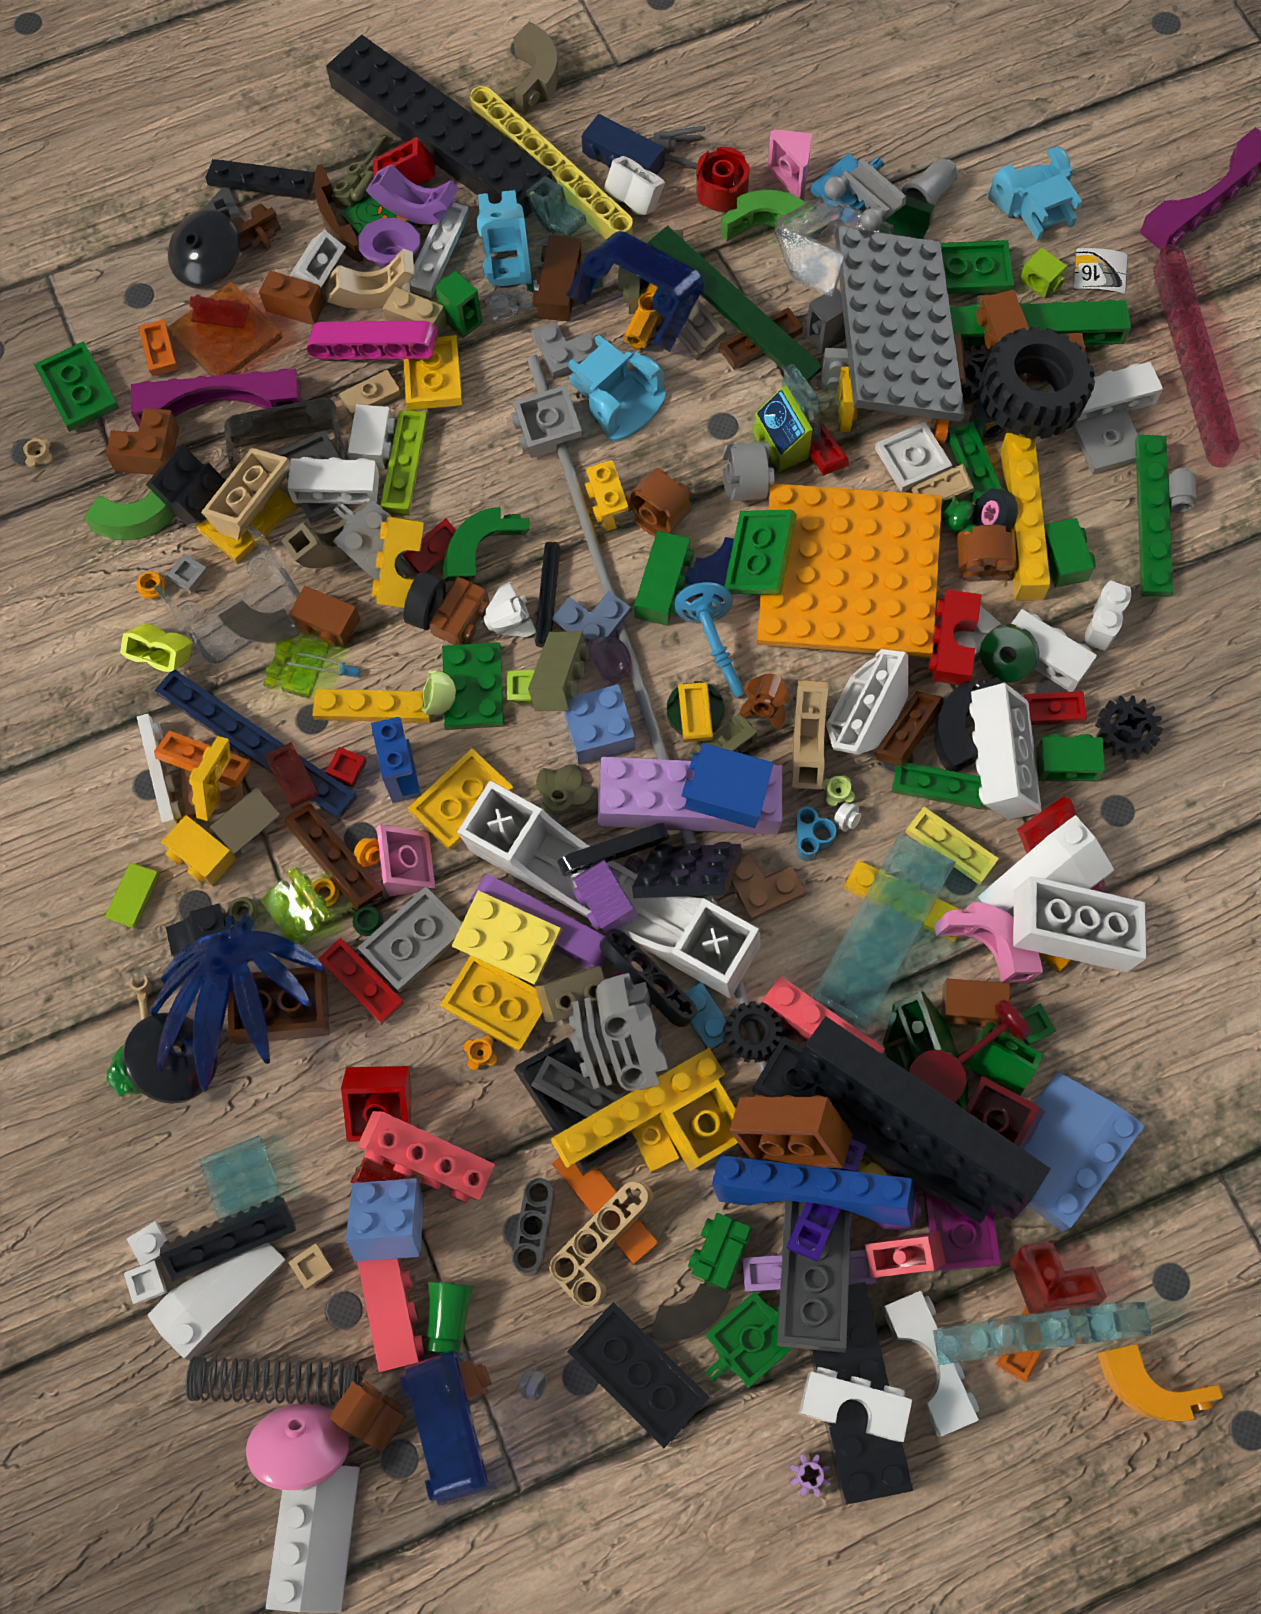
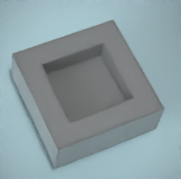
M184 553L167 573L169 580L192 594L208 575L209 571L207 567Z

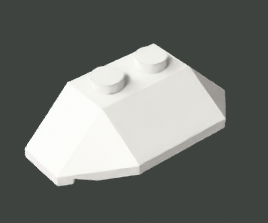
M881 649L875 654V658L866 662L850 676L826 723L834 750L862 754L878 748L897 720L908 698V654L906 652Z

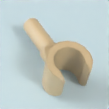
M145 975V982L139 988H137V982L134 977L129 982L131 989L138 996L141 1020L148 1017L147 995L152 991V984Z

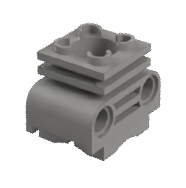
M629 973L603 980L596 989L599 1009L598 1017L590 997L584 999L587 1020H584L579 1002H572L574 1015L569 1016V1022L573 1031L576 1030V1033L571 1034V1039L575 1052H581V1059H584V1062L580 1063L583 1077H590L593 1089L600 1087L597 1066H600L606 1086L612 1084L610 1062L613 1064L618 1083L625 1090H642L659 1085L656 1072L666 1070L668 1066L665 1054L660 1049L662 1043L661 1031L657 1019L652 1015L651 1008H649L650 996L645 982L633 985Z

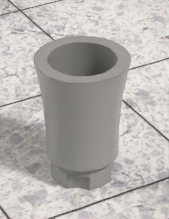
M941 158L931 164L918 177L906 183L902 187L901 192L904 195L935 205L957 179L956 165L949 159L944 160Z

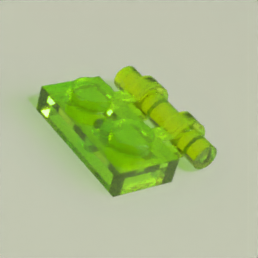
M284 633L281 641L275 645V656L271 665H267L265 670L266 678L263 686L268 689H274L277 680H283L281 684L283 692L310 699L321 670L289 665L288 669L282 667L286 658L292 657L290 663L322 668L325 660L301 656L298 653L326 658L330 649L329 645L325 642L300 636L298 644L295 646L292 645L294 637Z
M293 867L287 872V875L292 880V886L287 881H279L260 901L291 944H300L302 946L320 928L314 917L317 915L321 921H324L331 916V912L326 907L327 902L323 896L317 895L311 887L312 881L307 874H302L298 867ZM301 894L303 895V897H304V898L306 899V901L308 902V903H307V907L303 904V902H302L301 899L299 898V896H300Z

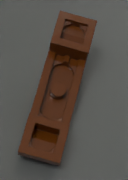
M317 165L314 188L324 226L329 234L346 247L343 251L346 255L357 262H361L363 257L359 251V242L350 224L339 227L329 203L333 202L331 198L333 194L331 182L323 165Z

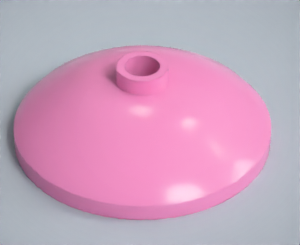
M309 1403L287 1405L265 1416L252 1430L246 1445L248 1466L253 1475L269 1487L280 1490L306 1489L327 1480L342 1466L349 1451V1433L329 1418L333 1410L319 1404L310 1405Z

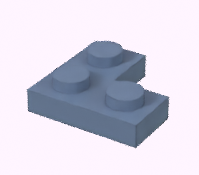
M608 591L591 613L571 597H568L552 620L567 632L583 631L585 642L589 643L590 650L598 655L633 609L612 592Z

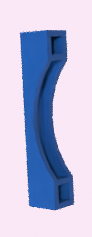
M724 1155L718 1156L712 1186L719 1202L747 1206L772 1201L810 1202L847 1210L878 1223L907 1227L912 1225L916 1201L911 1178Z

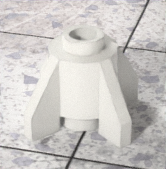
M511 582L498 588L486 608L484 621L487 628L491 632L495 631L498 635L528 637L535 633L536 628L531 619L524 621V619L529 617L525 606L527 599L525 595L513 598L517 593Z

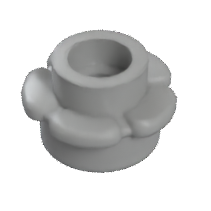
M539 1367L533 1368L532 1371L526 1370L520 1379L519 1389L522 1390L521 1395L524 1399L531 1398L536 1401L542 1396L546 1388L548 1376L541 1373Z

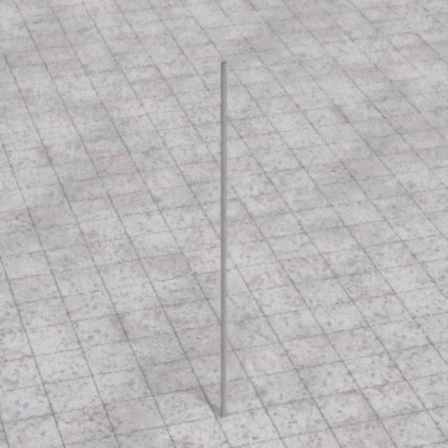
M529 356L527 360L538 393L548 391L549 389L538 356ZM566 442L557 444V452L604 596L608 591L616 596ZM624 621L616 633L657 759L670 760ZM681 830L685 845L697 843L694 831ZM715 895L702 896L704 899L718 906ZM741 980L734 992L738 1007L742 1003L746 1005L750 1003L743 980ZM755 1021L745 1022L744 1026L749 1042H760L762 1038L757 1023ZM762 1058L760 1062H756L760 1074L768 1063V1058Z

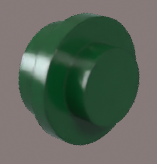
M365 906L356 911L352 922L358 934L369 937L383 925L384 920L377 908Z

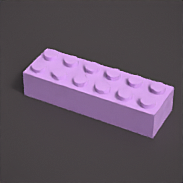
M601 757L597 826L646 828L658 823H664L666 829L777 834L782 824V765H773L759 821L756 828H751L684 809L687 798L681 797L686 779L692 780L694 771L689 770L691 761Z

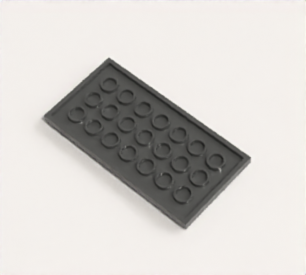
M838 226L834 235L853 406L855 408L961 422L965 416L940 242Z

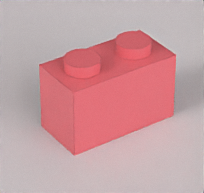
M940 1231L877 1239L865 1244L871 1278L932 1271L946 1265Z

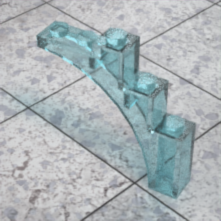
M1145 1302L1112 1303L1089 1308L1016 1315L933 1330L939 1365L1153 1336Z

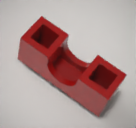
M946 589L944 598L938 599L935 616L940 617L939 626H934L932 643L937 644L936 653H931L929 670L933 671L932 681L960 685L967 681L969 684L973 672L975 648L960 645L955 640L953 634L959 631H975L979 621L982 594Z

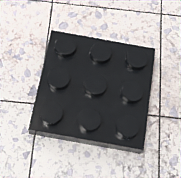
M723 841L714 845H701L700 843H689L685 846L672 847L670 844L658 845L652 848L632 885L633 898L726 895L742 857L741 844H731L730 842Z

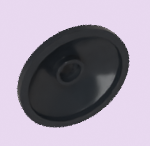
M212 209L200 210L186 217L177 226L169 242L168 262L174 276L186 286L196 289L208 288L221 282L231 272L239 256L240 236L236 225L225 214Z
M157 1013L144 1018L133 1027L123 1046V1065L129 1080L142 1094L159 1102L172 1104L194 1099L210 1085L216 1073L217 1052L213 1040L199 1023L181 1014ZM173 1046L179 1047L181 1053L175 1052Z

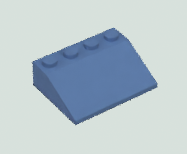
M1057 1072L1034 1103L1041 1107L1045 1113L1023 1150L1051 1168L1028 1206L1063 1233L1073 1226L1145 1125L1117 1104L1064 1074Z

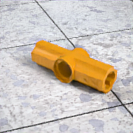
M665 270L655 272L646 292L639 297L638 308L624 335V341L630 347L638 350L646 348L655 328L662 322L665 307L677 285V279L670 272Z

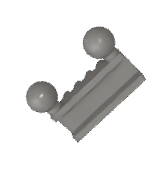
M863 158L858 161V167L850 173L844 171L841 177L834 176L829 178L824 187L826 195L831 199L841 198L845 191L850 188L853 196L857 194L859 202H865L867 210L861 216V225L867 231L877 230L884 220L906 204V196Z

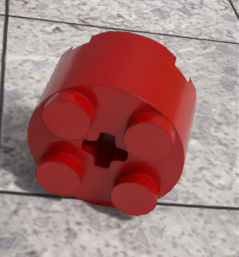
M717 147V151L711 153L707 151L699 158L696 169V193L698 202L701 205H705L712 210L724 211L725 213L737 209V197L748 193L750 174L749 163L747 164L745 156L740 151L731 147Z

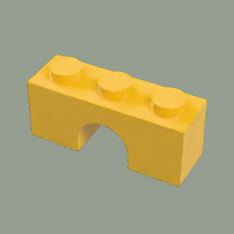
M391 516L387 517V522H381L379 539H384L383 551H377L375 568H380L379 580L373 579L371 596L376 597L377 604L404 608L405 600L414 578L399 575L395 570V559L398 554L405 550L420 551L424 522Z

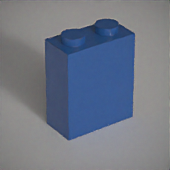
M702 743L700 753L693 752L689 770H693L694 775L692 780L686 779L681 797L687 798L684 809L756 828L774 762Z

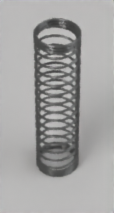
M194 1356L190 1360L187 1369L186 1396L189 1401H199L200 1398L203 1401H207L211 1397L214 1402H217L221 1397L224 1402H228L231 1398L235 1402H239L243 1397L246 1403H249L253 1398L256 1403H260L264 1398L269 1404L274 1398L278 1404H281L286 1398L288 1404H292L297 1399L301 1405L305 1402L306 1398L310 1405H313L318 1398L321 1405H324L329 1400L330 1404L334 1406L338 1399L340 1401L342 1398V1382L343 1395L352 1381L360 1385V1366L358 1362L349 1361L344 1373V1363L342 1361L339 1363L338 1391L333 1402L330 1391L333 1378V1362L330 1361L327 1369V1393L322 1402L320 1387L323 1364L320 1360L317 1364L316 1394L313 1401H311L309 1389L312 1376V1362L309 1360L305 1375L306 1391L303 1400L300 1401L298 1390L302 1364L298 1360L295 1368V1393L290 1401L288 1388L291 1375V1361L288 1359L285 1363L284 1394L282 1399L279 1400L277 1389L280 1379V1360L277 1359L273 1372V1395L268 1400L266 1390L270 1374V1361L266 1359L262 1375L263 1393L258 1400L255 1391L259 1378V1360L256 1358L253 1362L252 1394L247 1399L245 1389L248 1380L249 1361L245 1358L241 1369V1394L236 1399L234 1390L238 1377V1359L234 1358L230 1372L231 1393L226 1399L224 1397V1388L227 1379L228 1361L225 1357L221 1361L219 1374L220 1393L217 1398H214L213 1389L217 1376V1359L213 1357L209 1367V1394L204 1398L207 1361L205 1357ZM213 1364H214V1374H213V1380H212V1370H213Z

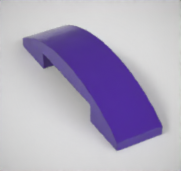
M851 1139L844 1168L830 1169L857 1172L867 1145ZM807 1202L786 1248L818 1262L841 1209Z

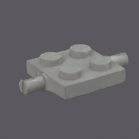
M373 499L362 510L355 513L341 501L338 506L346 514L338 507L333 511L344 519L346 523L333 542L373 579H378L380 568H375L377 551H383L384 539H379L381 522H387V517L390 515ZM403 551L396 557L394 565L402 575L407 577L409 574L401 566H404L410 573L414 569L401 558L404 553Z

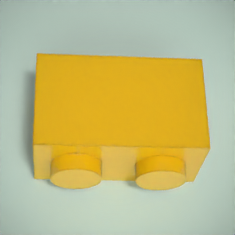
M187 815L161 841L168 850L165 855L178 866L182 862L190 868L187 873L199 883L205 880L213 886L237 860L226 846Z

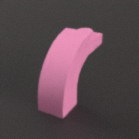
M972 902L963 911L951 910L946 912L934 924L936 936H968L984 943L996 959L1001 983H1029L1043 973L1038 952L1013 947L1014 917L996 906L982 902Z

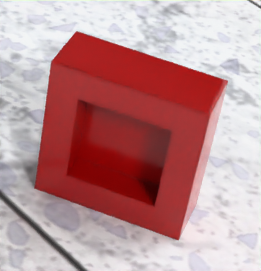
M338 747L326 770V774L354 787L367 760L364 756Z

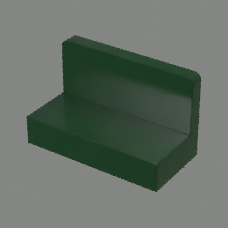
M905 195L906 204L884 220L881 226L875 230L880 233L924 239L932 222L935 205Z

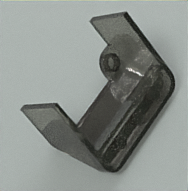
M318 398L235 414L229 417L224 423L227 457L232 471L241 462L239 447L334 429L341 459L348 460L339 408L329 398Z

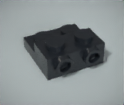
M181 444L175 448L147 482L146 486L185 525H189L195 522L202 523L207 519L201 512L226 480L209 462L202 464L184 444Z

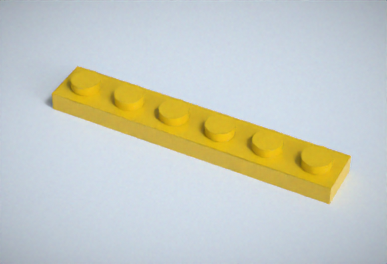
M707 1048L658 1077L659 1085L632 1091L554 1136L551 1142L566 1168L708 1084L717 1079L719 1080L726 1074L711 1049Z

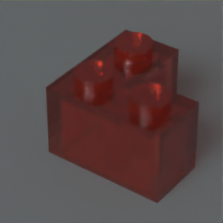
M1053 1240L1023 1245L1010 1260L1033 1324L1092 1313L1107 1298L1094 1266L1068 1271L1064 1270Z

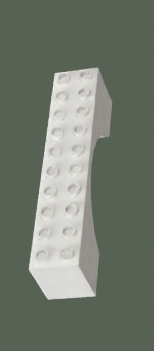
M489 781L457 832L470 852L588 918L587 914L591 913L587 903L582 906L573 892V889L577 886L572 878L582 872L563 876L557 861L567 854L590 846L562 827L543 809ZM614 861L608 862L607 864L639 915L638 918L628 922L627 925H623L619 930L626 933L643 950L731 999L761 947L759 928L704 898L689 896L633 898L632 885L638 874Z

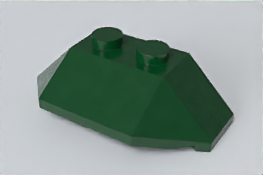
M918 992L893 1003V1013L888 1022L883 1040V1047L885 1048L887 1058L909 1072L914 1060L927 1051L942 1050L951 1053L956 1058L959 1057L947 1022L924 992ZM967 1077L964 1093L955 1102L965 1111H967L968 1096Z

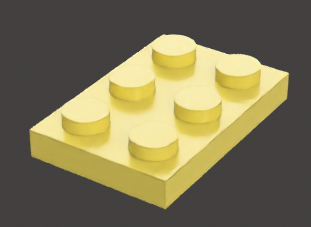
M478 890L452 947L537 985L563 929Z

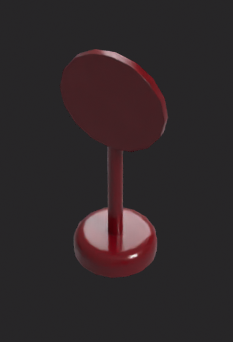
M1002 999L995 1005L996 1016L1001 1022L998 1027L958 1058L942 1050L927 1051L919 1055L911 1064L909 1073L955 1103L964 1093L967 1083L965 1069L962 1064L1007 1030L1015 1038L1023 1040L1031 1035V1029L1019 1011L1007 1000Z

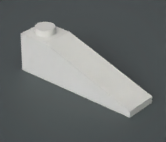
M1075 815L1048 835L978 896V899L982 903L996 906L1014 916V890L1030 876L1092 889L1113 873L1114 868L1095 836Z
M267 1242L223 1260L170 1290L147 1316L160 1335L184 1359L191 1360L194 1356L197 1357L287 1260Z

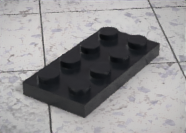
M568 1037L516 1065L514 1069L556 1135L587 1117L532 1087L531 1084L547 1056L582 1074L580 1063H583L584 1060L581 1059L578 1052H575L573 1044ZM630 1131L575 1163L582 1176L633 1147L637 1140Z
M614 1302L567 1351L663 1448L670 1443L710 1398Z

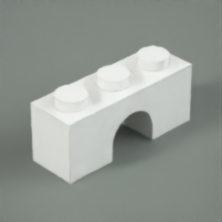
M818 1367L816 1373L812 1371L808 1373L799 1411L800 1415L835 1423L841 1404L846 1400H855L860 1402L867 1410L868 1424L866 1433L897 1442H904L912 1399L904 1397V1390L884 1386V1391L870 1388L871 1381L851 1376L850 1382L837 1379L838 1372Z

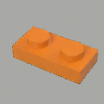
M165 319L138 326L151 376L178 370Z

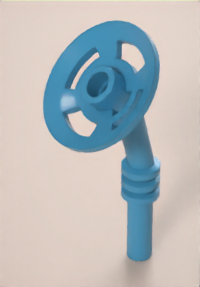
M702 582L690 585L676 596L675 610L684 620L702 624L712 649L711 656H715L714 662H718L717 668H721L735 698L745 694L743 686L731 664L733 659L729 658L730 653L726 652L727 647L722 645L713 622L722 618L730 611L733 604L732 595L727 588L717 583ZM703 593V596L698 597L692 603L686 601L693 595ZM713 595H719L724 599L725 603L721 604V601Z

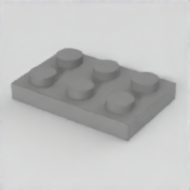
M425 886L357 948L400 993L452 946L462 922Z

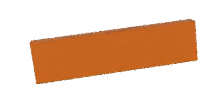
M561 1157L552 1163L593 1216L617 1193L597 1168L582 1176L575 1164L566 1168ZM620 1202L618 1203V1205L622 1206L625 1209L628 1207V1205L621 1204ZM611 1211L606 1218V1223L612 1230H615L620 1224V1216L615 1211ZM639 1219L615 1242L633 1265L658 1245L656 1239Z

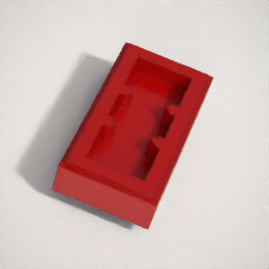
M822 424L812 428L809 456L823 476L849 466L848 457L826 426Z

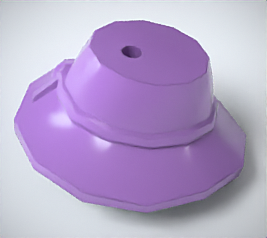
M380 218L367 224L359 235V251L366 259L375 261L380 269L389 265L402 249L412 251L414 256L420 248V234L410 223L399 218Z

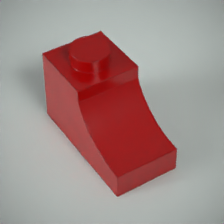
M418 137L373 159V177L379 170L391 164L405 178L416 185L426 183L435 177V159Z

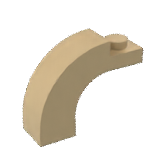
M402 249L389 265L377 271L361 272L338 265L326 279L327 302L352 309H372L384 307L395 287L410 292L409 280L415 274L413 252Z
M798 681L793 730L792 788L822 789L825 764L824 731L828 682Z

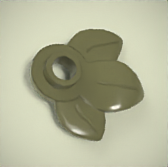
M565 765L557 773L543 768L537 776L536 785L538 791L543 794V804L554 815L566 813L571 806L586 804L594 793L593 788L581 785L582 771L577 765Z

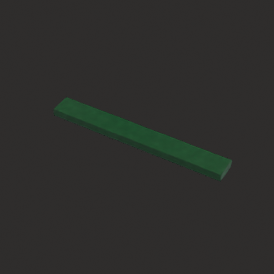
M668 225L648 241V247L802 388L822 371L823 366Z

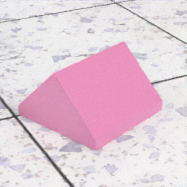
M774 129L770 132L768 169L794 196L804 200L812 133Z
M381 824L377 826L383 885L389 897L417 893L425 886L430 891L435 889L429 832Z

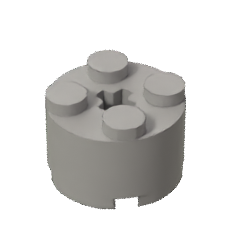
M768 442L725 445L723 460H728L726 469H722L723 483L727 498H731L730 501L768 498L769 485L774 484V470L772 467H768L770 456Z

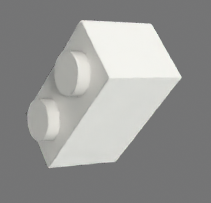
M324 229L311 240L289 276L318 284L321 288L346 247Z
M356 404L348 449L350 460H357L359 458L374 460L378 469L385 470L386 461L390 459L392 450L390 437L395 434L396 419L392 418L389 407Z

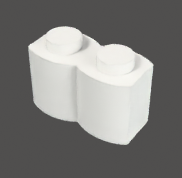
M621 156L612 161L604 190L610 195L611 199L617 202H625L633 213L642 216L655 211L665 182L658 175L643 169L641 165L632 159Z
M1109 581L1104 586L1094 606L1093 617L1085 632L1086 645L1103 651L1109 649L1122 626L1123 613L1131 599L1130 587L1113 581Z

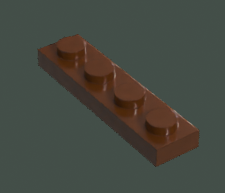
M311 804L286 817V826L357 911L382 896L383 889L368 871L358 863L357 858Z

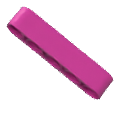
M428 321L317 322L313 324L306 350L312 357L322 360L427 359L433 354L438 336V328Z

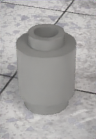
M1186 468L1175 469L1168 475L1169 506L1171 511L1176 513L1189 512L1194 508V504L1197 501L1196 477L1193 472Z

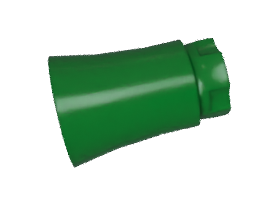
M428 1282L429 1325L427 1337H430L428 1351L460 1353L461 1340H464L468 1306L474 1286Z

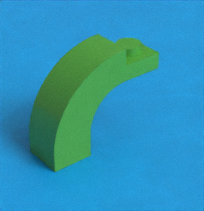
M778 190L752 191L737 197V209L730 210L721 217V235L728 241L751 227L769 225L781 230L795 246L807 239L809 234L815 231L818 215L807 203L792 194Z
M151 491L142 500L131 504H119L98 496L84 519L92 532L114 540H136L150 536L163 529L176 515Z

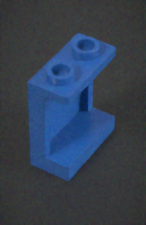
M395 717L371 723L382 779L392 803L420 797L421 791L409 739H405L401 718Z

